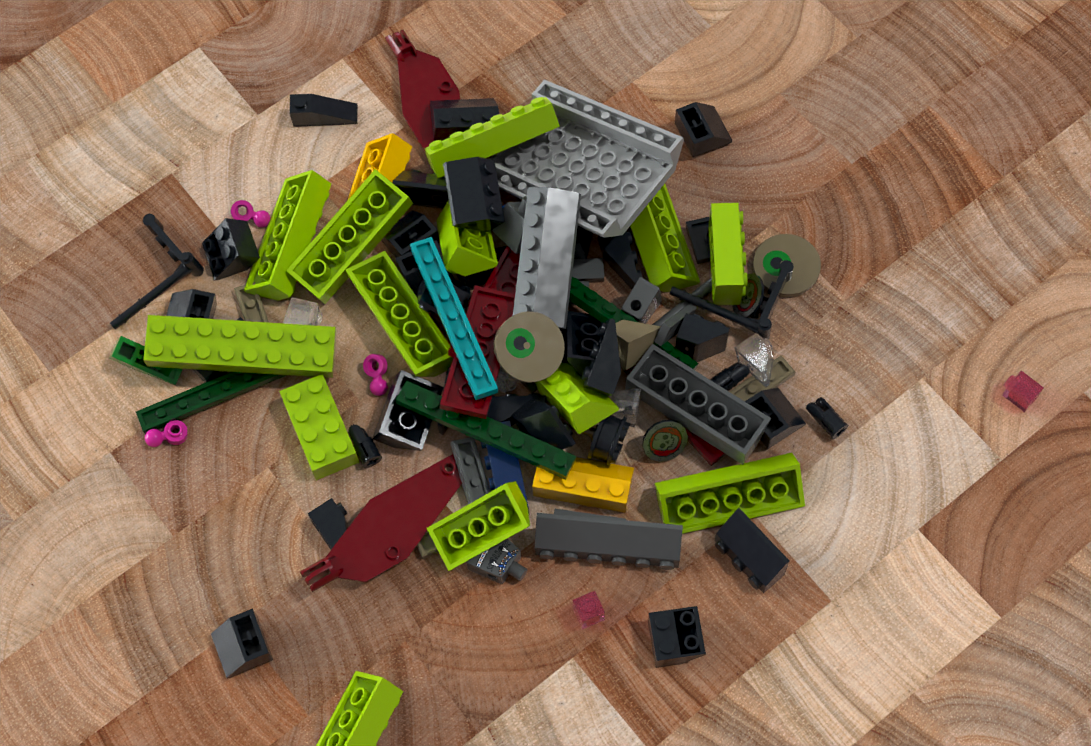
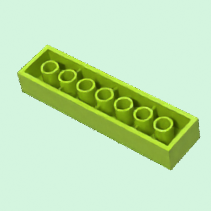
M148 315L144 362L147 367L309 377L323 374L325 378H333L336 327Z

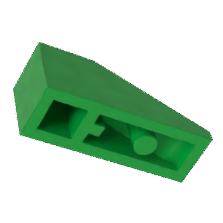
M123 336L117 339L109 359L176 385L183 369L147 367L144 362L145 346Z

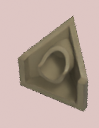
M621 320L616 323L620 365L623 371L638 364L654 343L661 326Z

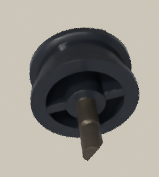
M610 415L600 421L596 428L591 427L582 432V434L592 437V444L587 458H599L606 461L608 466L611 463H616L623 446L619 442L624 441L631 424L626 422L627 417L624 416L620 419ZM566 421L565 424L568 425V427H569L571 430L576 431V430Z

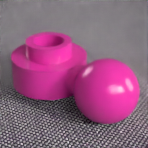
M246 200L236 201L231 207V215L234 219L244 221L251 219L260 228L267 227L271 219L270 214L264 210L255 212L251 203ZM240 207L246 208L247 212L245 215L239 214L238 210Z
M370 354L363 362L364 372L368 376L373 377L370 383V391L375 396H382L388 390L387 382L382 379L388 365L385 357L380 354Z
M179 420L170 421L166 424L164 431L158 429L147 431L145 442L150 447L160 446L163 440L172 445H180L188 437L187 426ZM175 428L180 430L178 433L171 432Z

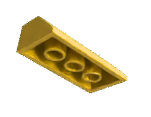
M394 133L367 142L348 199L375 169L393 183V180L405 170L406 164L410 160L412 146Z
M576 457V461L566 480L536 467L532 485L533 496L626 513L634 467L617 464L608 466L606 462Z

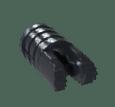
M735 363L723 369L710 380L725 390L730 391L750 373V368L744 364Z
M820 397L815 403L812 402L806 405V410L826 430L832 439L839 437L848 428L849 425L844 422L824 398Z
M357 424L351 425L348 433L363 467L368 468L379 463L382 460V456L378 448H376L372 437H369L365 429Z

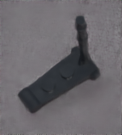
M150 213L143 217L144 225L152 234L158 235L155 239L163 248L169 247L170 250L167 253L175 262L180 260L182 263L167 279L141 299L139 298L136 303L122 314H118V317L110 322L115 330L141 309L146 308V305L190 273L194 276H201L204 271V267L192 253H182L163 231L164 227L160 221Z
M789 260L781 262L778 279L776 282L772 281L768 290L770 297L768 301L764 300L759 313L762 315L760 319L746 318L711 303L707 299L704 300L672 286L669 295L742 325L756 333V337L760 342H766L769 340L771 333V316L785 283L792 278L794 266Z

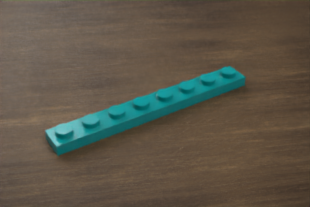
M432 237L411 243L410 249L475 400L498 393L497 384Z

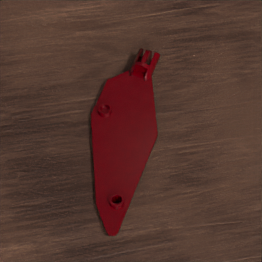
M402 29L400 33L395 32L392 36H386L385 40L397 58L403 117L425 151V148L434 142L430 101L460 100V93L440 59L416 50L404 29Z
M452 454L370 499L328 555L300 571L302 577H306V584L311 585L309 589L314 592L337 578L367 582L406 560L428 531L427 528L434 523L462 485L454 455ZM450 467L452 471H446L445 468Z

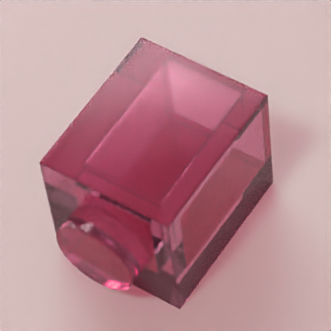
M1020 371L1016 377L1011 375L1004 383L1006 389L1002 396L1025 413L1039 397L1044 387L1023 371Z
M595 591L573 599V610L582 630L605 620V611Z

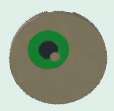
M779 234L765 240L756 250L753 260V273L760 276L765 289L769 290L772 281H777L780 264L784 260L791 261L794 267L792 278L785 283L780 297L790 298L803 295L804 292L816 284L821 270V260L815 247L804 238L792 234Z
M527 311L515 314L500 326L495 336L494 354H496L498 363L509 377L520 382L532 383L548 378L558 369L564 356V339L559 327L553 320L541 313Z

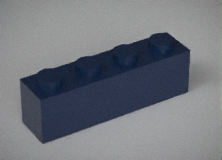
M510 421L501 422V423H503V424H505V425L511 427V422H510ZM481 442L482 449L487 448L488 456H484L486 470H491L493 476L488 478L491 491L505 483L516 481L527 502L529 513L519 459Z

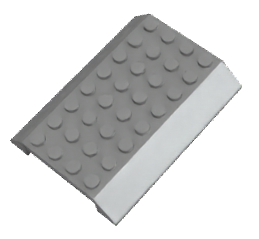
M543 80L531 95L533 99L547 97L553 105L560 127L494 154L490 158L495 161L499 189L520 199L527 196L528 187H552L578 192L581 194L578 226L604 238L623 235L676 170L684 142L683 137L552 82Z

